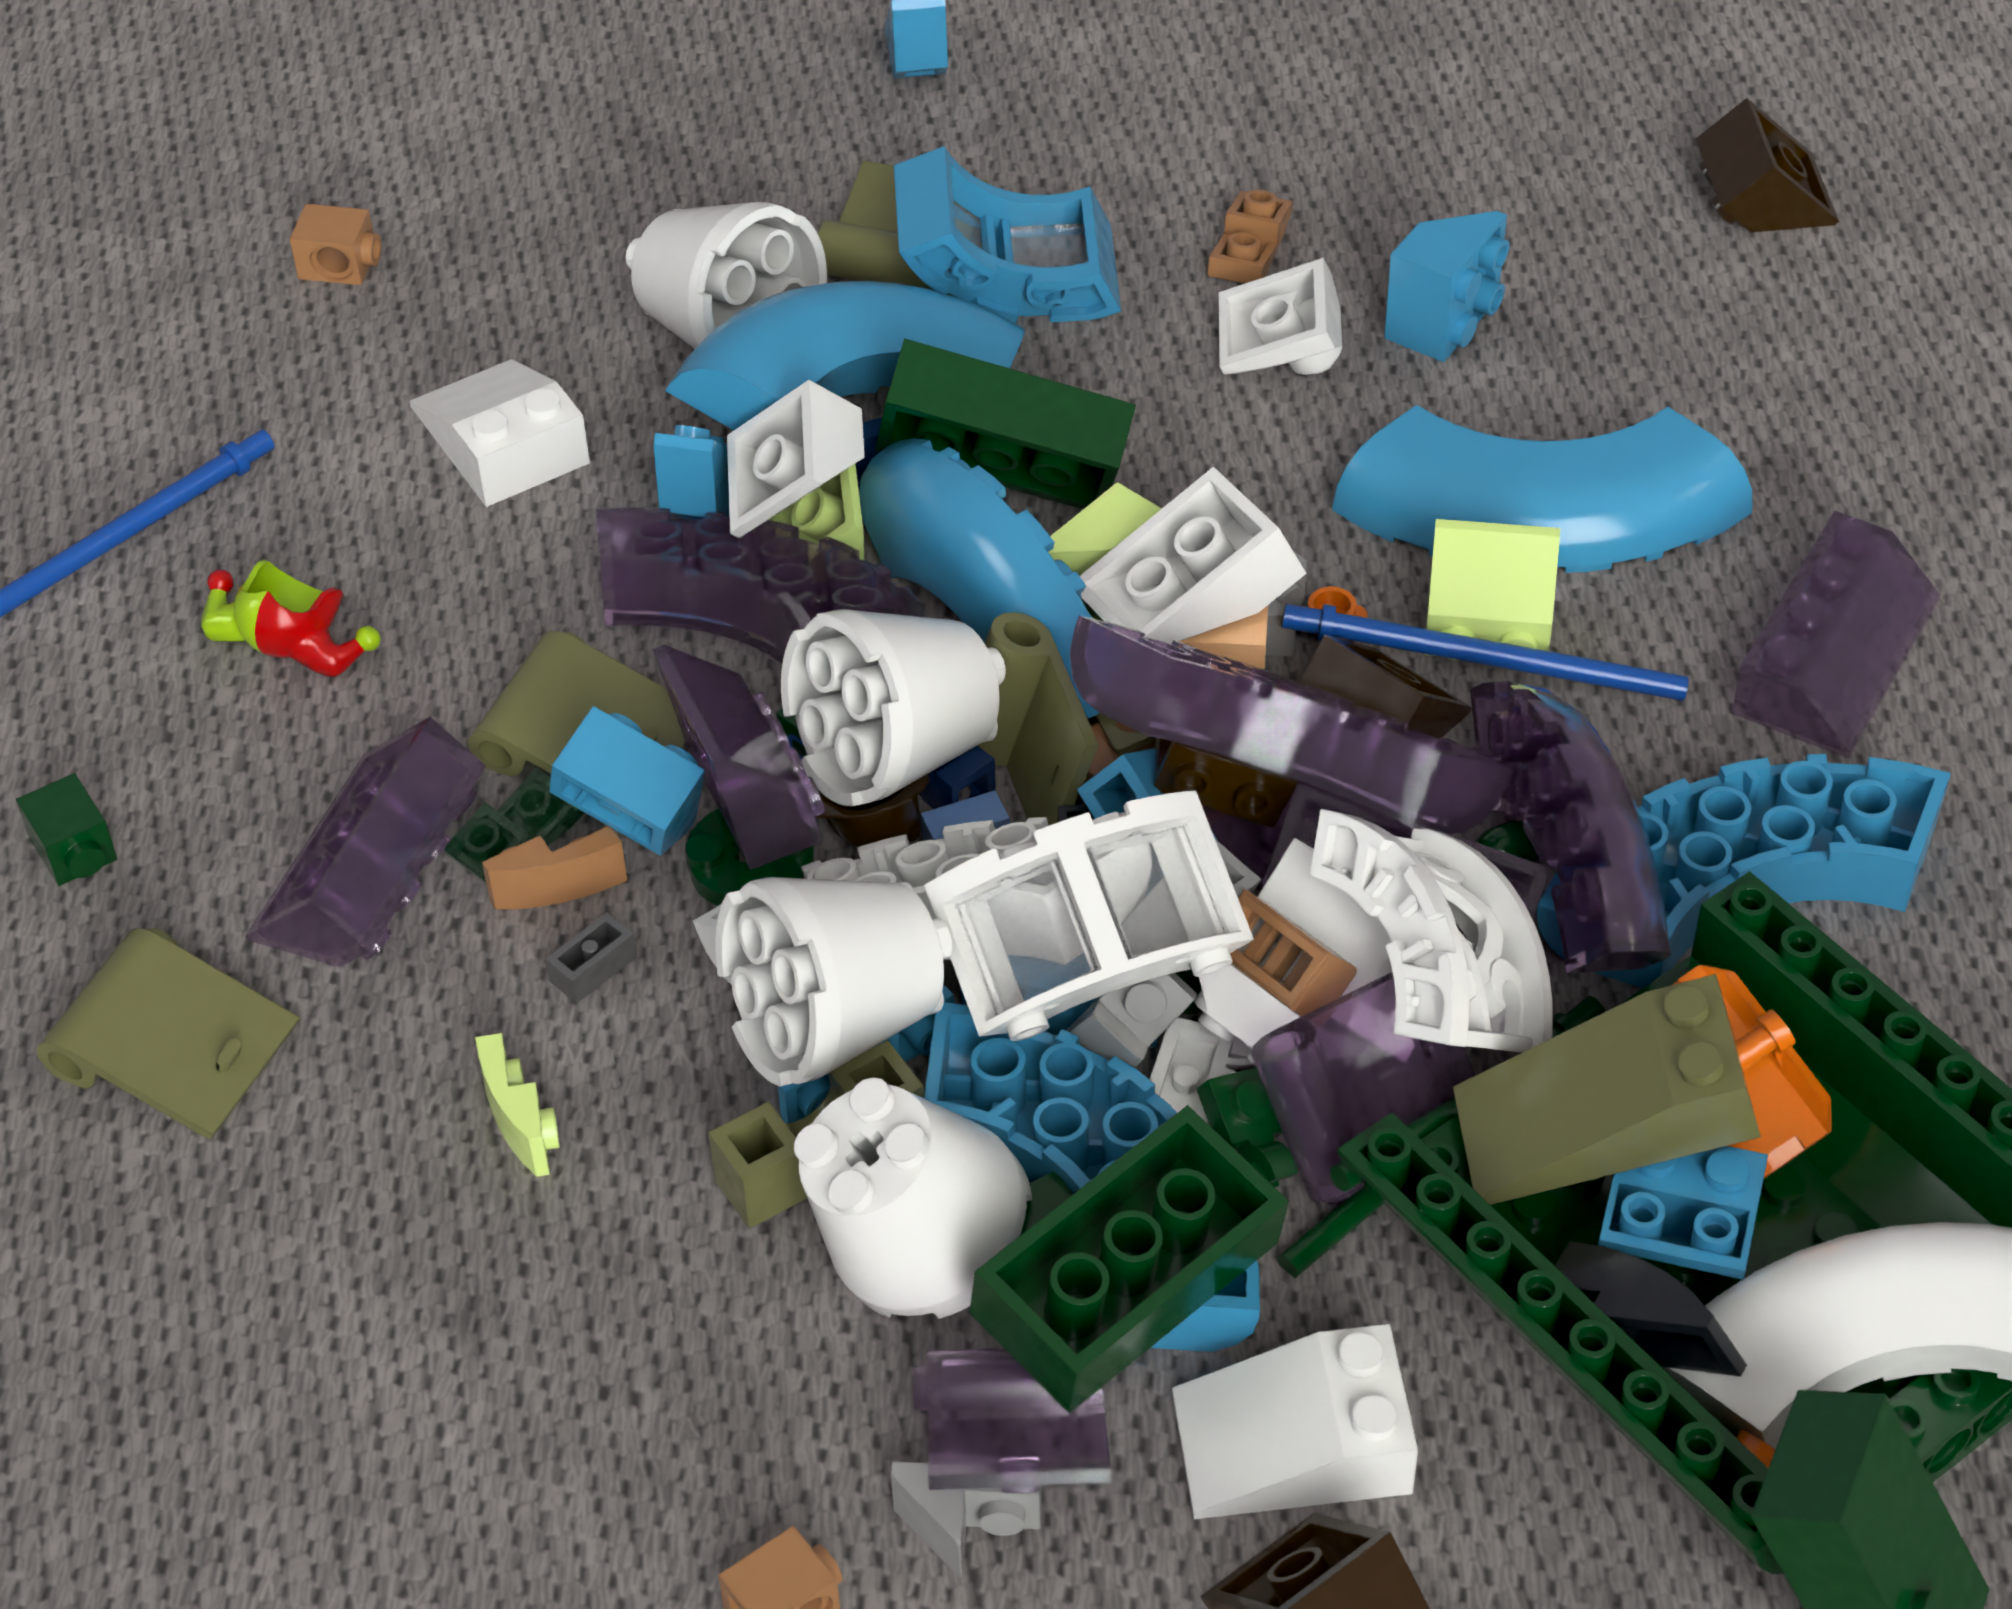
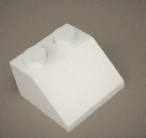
M807 380L727 435L730 534L738 538L742 537L863 459L865 456L862 408L811 380Z

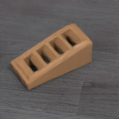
M1244 889L1238 900L1250 930L1253 929L1259 918H1262L1265 922L1245 952L1237 949L1230 953L1233 960L1232 964L1292 1011L1315 1023H1322L1355 977L1356 967L1254 893ZM1280 934H1283V937L1263 966L1260 965ZM1303 949L1305 952L1300 957V959L1298 960V962L1296 963V965L1294 966L1286 980L1283 981L1282 978L1284 977V975L1286 974V972L1288 971V969L1290 968L1298 954Z

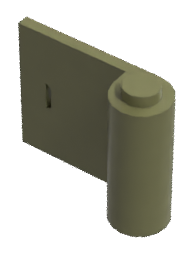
M863 160L839 222L824 221L818 233L825 253L827 277L851 281L899 283L933 290L912 271L899 253L894 165ZM979 179L985 183H988V180ZM955 225L969 240L972 232Z
M1016 612L1002 613L994 619L984 643L987 648L993 647L1000 652L1006 668L1005 679L999 685L998 730L996 737L992 741L983 742L977 746L995 759V766L1007 767L1027 819L1046 817L1050 826L1058 823V806L1075 805L1079 795L1077 789L1083 785L1099 745L1050 631L1043 623L1029 615Z
M549 631L542 635L469 737L468 748L472 756L484 768L510 777L518 776L528 762L551 773L553 763L593 706L609 715L611 713H618L628 717L640 727L645 736L663 746L675 745L682 749L705 716L707 710L585 644L577 635L570 632Z
M135 928L128 932L41 1041L36 1050L42 1064L58 1079L87 1089L91 1088L99 1077H102L194 1132L212 1139L298 1024L300 1017L180 948L177 942L166 932L157 928Z

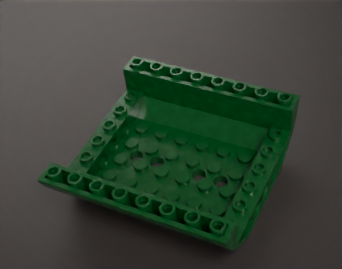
M1750 871L1701 904L1691 956L1622 1002L1624 1003L1648 991L1671 986L1680 977L1698 965H1709L1734 971L1765 1012L1772 1009L1785 1022L1796 1042L1792 1047L1831 1097V1133L1763 1180L1744 1279L1755 1271L1799 1250L1844 1235L1889 1226L1946 1222L1990 1224L2012 1228V1088ZM1391 1112L1338 1148V1155L1351 1173L1757 1566L1771 1574H1784L1751 1518L1768 1467L1736 1438L1737 1436L1725 1428L1555 1267L1569 1241L1592 1245L1599 1244L1614 1174L1490 1205L1472 1187L1458 1114L1420 1139ZM1641 1258L1669 1273L1692 1291L1705 1306L1715 1297L1742 1280ZM1951 1368V1373L1914 1375L1885 1382L1883 1378L1846 1391L1886 1394L1932 1482L2012 1421V1381L1997 1378V1373L1981 1370Z

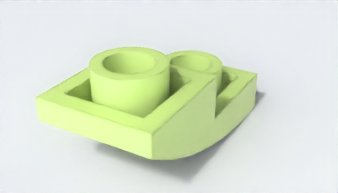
M502 1033L475 1037L486 1095L501 1134L519 1160L536 1177L550 1175L547 1150L560 1148L554 1107L541 1109L536 1082L524 1084L520 1058L507 1060Z

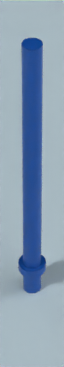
M261 429L238 444L232 441L220 447V455L1 588L0 618L234 473L241 477L249 472L250 463L275 448L270 435L264 429Z
M1285 603L1281 621V628L1316 634L1317 641H1322L1324 635L1346 640L1684 701L1688 689L1689 679L1687 676L1336 613V606L1323 604L1320 610Z

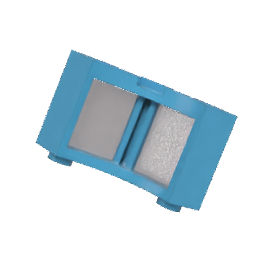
M945 146L894 165L899 253L912 271L934 291L944 294L950 293L957 298L990 310L1014 323H1017L1018 316L1049 315L1050 322L1094 320L1122 312L1111 224L1090 186L1077 191L1052 195L1021 194L1003 190L985 183L967 172L950 155Z

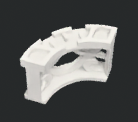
M1320 809L1309 877L1324 880L1348 893L1361 905L1368 915L1378 917L1386 929L1391 943L1385 945L1391 962L1396 996L1393 1034L1452 1046H1469L1521 1053L1552 1038L1553 1002L1550 975L1538 931L1525 903L1513 885L1491 861L1463 841L1439 831L1415 827L1412 831L1411 839L1398 837L1360 817ZM1457 925H1458V926L1460 927V929L1463 931V933H1464L1465 936L1467 937L1468 941H1470L1471 943H1473V944L1475 945L1473 949L1471 948L1470 944L1468 943V941L1466 940V938L1463 936V934L1458 930Z

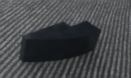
M1569 1241L1555 1267L1661 1367L1741 1377L1747 1366L1746 1362L1712 1313L1692 1291L1677 1279L1639 1257L1605 1246Z

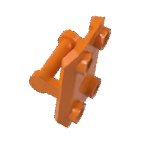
M1698 965L1672 985L1713 974L1717 976L1761 1135L1760 1138L1728 1146L1768 1154L1764 1180L1831 1133V1097L1792 1047L1796 1043L1794 1036L1774 1010L1769 1009L1765 1012L1734 971L1709 965Z

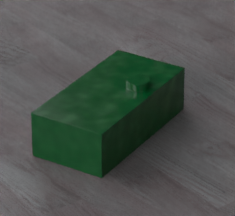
M904 338L886 399L875 450L881 452L899 440L912 438L930 440L933 450L940 452L948 447L959 452L960 460L966 462L970 468L979 465L1006 488L1084 509L1113 486L1121 464L1136 404Z
M1187 1105L974 1272L969 1313L1070 1414L1277 1245L1289 1201Z
M1798 1390L1751 1518L1803 1608L1984 1609L1990 1589L1886 1394Z

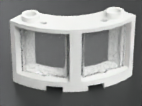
M1196 791L1175 792L1128 801L1123 806L1125 812L1109 813L1092 820L1088 812L1033 831L1036 842L1014 846L1004 850L1001 855L996 848H993L956 866L924 885L935 918L942 919L949 929L952 940L950 959L979 1037L1008 1033L1010 1041H1020L1033 1037L1049 1028L1047 1019L1115 990L1192 969L1195 977L1217 972L1233 962L1230 953L1254 940Z

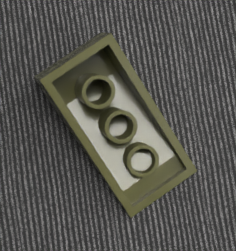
M1716 974L1645 992L1453 1086L1472 1187L1490 1205L1761 1137L1732 1026Z

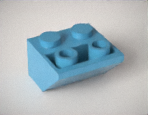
M1492 211L1419 222L1391 253L1385 339L1441 362H1445L1457 346L1465 348L1470 343L1476 331L1477 323L1485 314L1489 316L1495 314L1504 296L1505 286L1500 283L1501 268L1507 258L1510 246L1509 241L1505 239L1507 214Z
M593 706L553 763L549 792L661 856L686 835L695 823L705 769L698 766L695 758L684 749L675 745L663 746L645 736L640 727L628 717L618 713H611L609 715Z
M1724 1146L1614 1174L1598 1245L1641 1258L1743 1280L1768 1154Z

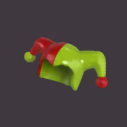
M263 559L254 566L247 580L239 587L235 601L228 604L227 594L234 587L231 573L224 569H218L208 576L207 584L210 593L202 614L201 626L209 640L247 642L251 647L264 655L275 658H293L312 671L329 677H336L342 674L364 651H372L380 645V634L371 626L359 628L355 638L343 644H337L332 640L329 628L344 596L339 588L333 587L325 591L313 588L287 575L271 562Z

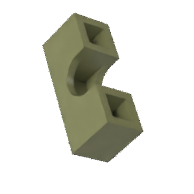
M888 1040L829 1073L830 1088L826 1098L817 1109L803 1119L785 1124L768 1101L708 1132L715 1182L749 1229L807 1199L799 1175V1159L794 1153V1142L800 1131L806 1126L811 1125L823 1109L835 1099L853 1090L864 1079L873 1077L882 1079L888 1085L897 1086L924 1098L923 1084Z

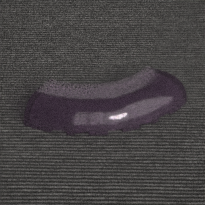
M670 508L595 509L605 626L653 625L708 632L755 647L782 664L785 649L793 631L804 629L818 613L847 609L926 617L920 602L908 586L898 588L891 582V570L881 563L873 565L868 561L860 560L859 550L830 537L819 540V544L800 539L799 527L767 520L738 538L730 534V517L726 516L724 512H707L704 519L697 521L671 519Z
M1080 615L1074 628L1070 648L1072 678L1082 699L1099 713L1144 735L1212 751L1294 778L1370 808L1411 828L1421 830L1426 828L1445 834L1469 831L1481 823L1499 803L1515 769L1510 765L1448 738H1442L1441 740L1426 733L1407 728L1408 722L1361 706H1355L1353 709L1354 701L1308 684L1305 687L1298 683L1272 676L1271 671L1226 656L1221 658L1174 640L1172 644H1168L1153 638L1144 637L1145 634L1136 629Z
M1495 681L1481 683L1470 689L1483 814L1507 813L1510 816L1523 815V830L1531 841L1540 862H1547L1550 867L1556 868L1561 885L1553 886L1551 896L1560 930L1566 974L1644 969L1667 959L1671 955L1666 915L1659 879L1646 831L1630 788L1618 764L1594 726L1576 708L1549 690L1535 685L1512 681Z

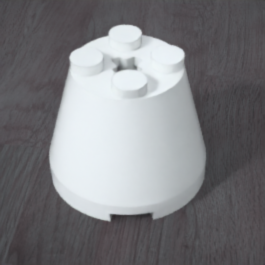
M767 202L668 211L652 221L642 236L634 239L629 244L626 251V263L631 269L633 291L645 314L654 318L694 349L711 332L737 312L766 297L794 288L827 283L825 253L815 228L804 216L797 215L783 206Z
M847 609L818 613L804 629L793 631L787 643L781 671L784 717L795 715L799 734L807 752V755L803 757L800 764L811 782L830 800L844 806H856L882 800L983 742L992 741L996 737L998 730L999 685L1005 679L1006 668L1000 652L993 647L987 648L980 636L970 626L960 621Z
M766 877L748 882L739 891L727 893L722 902L716 926V966L718 976L731 977L734 1000L742 1020L734 1023L732 1029L743 1052L754 1068L766 1080L777 1086L792 1083L801 1084L817 1080L927 1015L940 1012L943 1007V959H947L951 955V935L942 919L932 920L926 906L907 882L882 883Z
M879 1078L864 1079L853 1090L831 1102L811 1125L806 1126L800 1131L794 1142V1153L799 1159L801 1183L837 1274L843 1283L864 1304L877 1313L889 1318L891 1314L915 1316L934 1313L940 1319L968 1308L971 1303L974 1272L1020 1236L1025 1220L1027 1201L1032 1200L1031 1188L1022 1165L1010 1149L993 1132L905 1089L888 1085Z

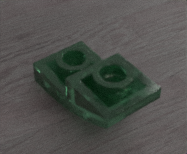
M535 768L497 811L485 802L442 850L447 856L486 884L482 862L499 855L508 848L516 847L538 836H541L547 846H549L567 832L585 812L550 793L551 778Z

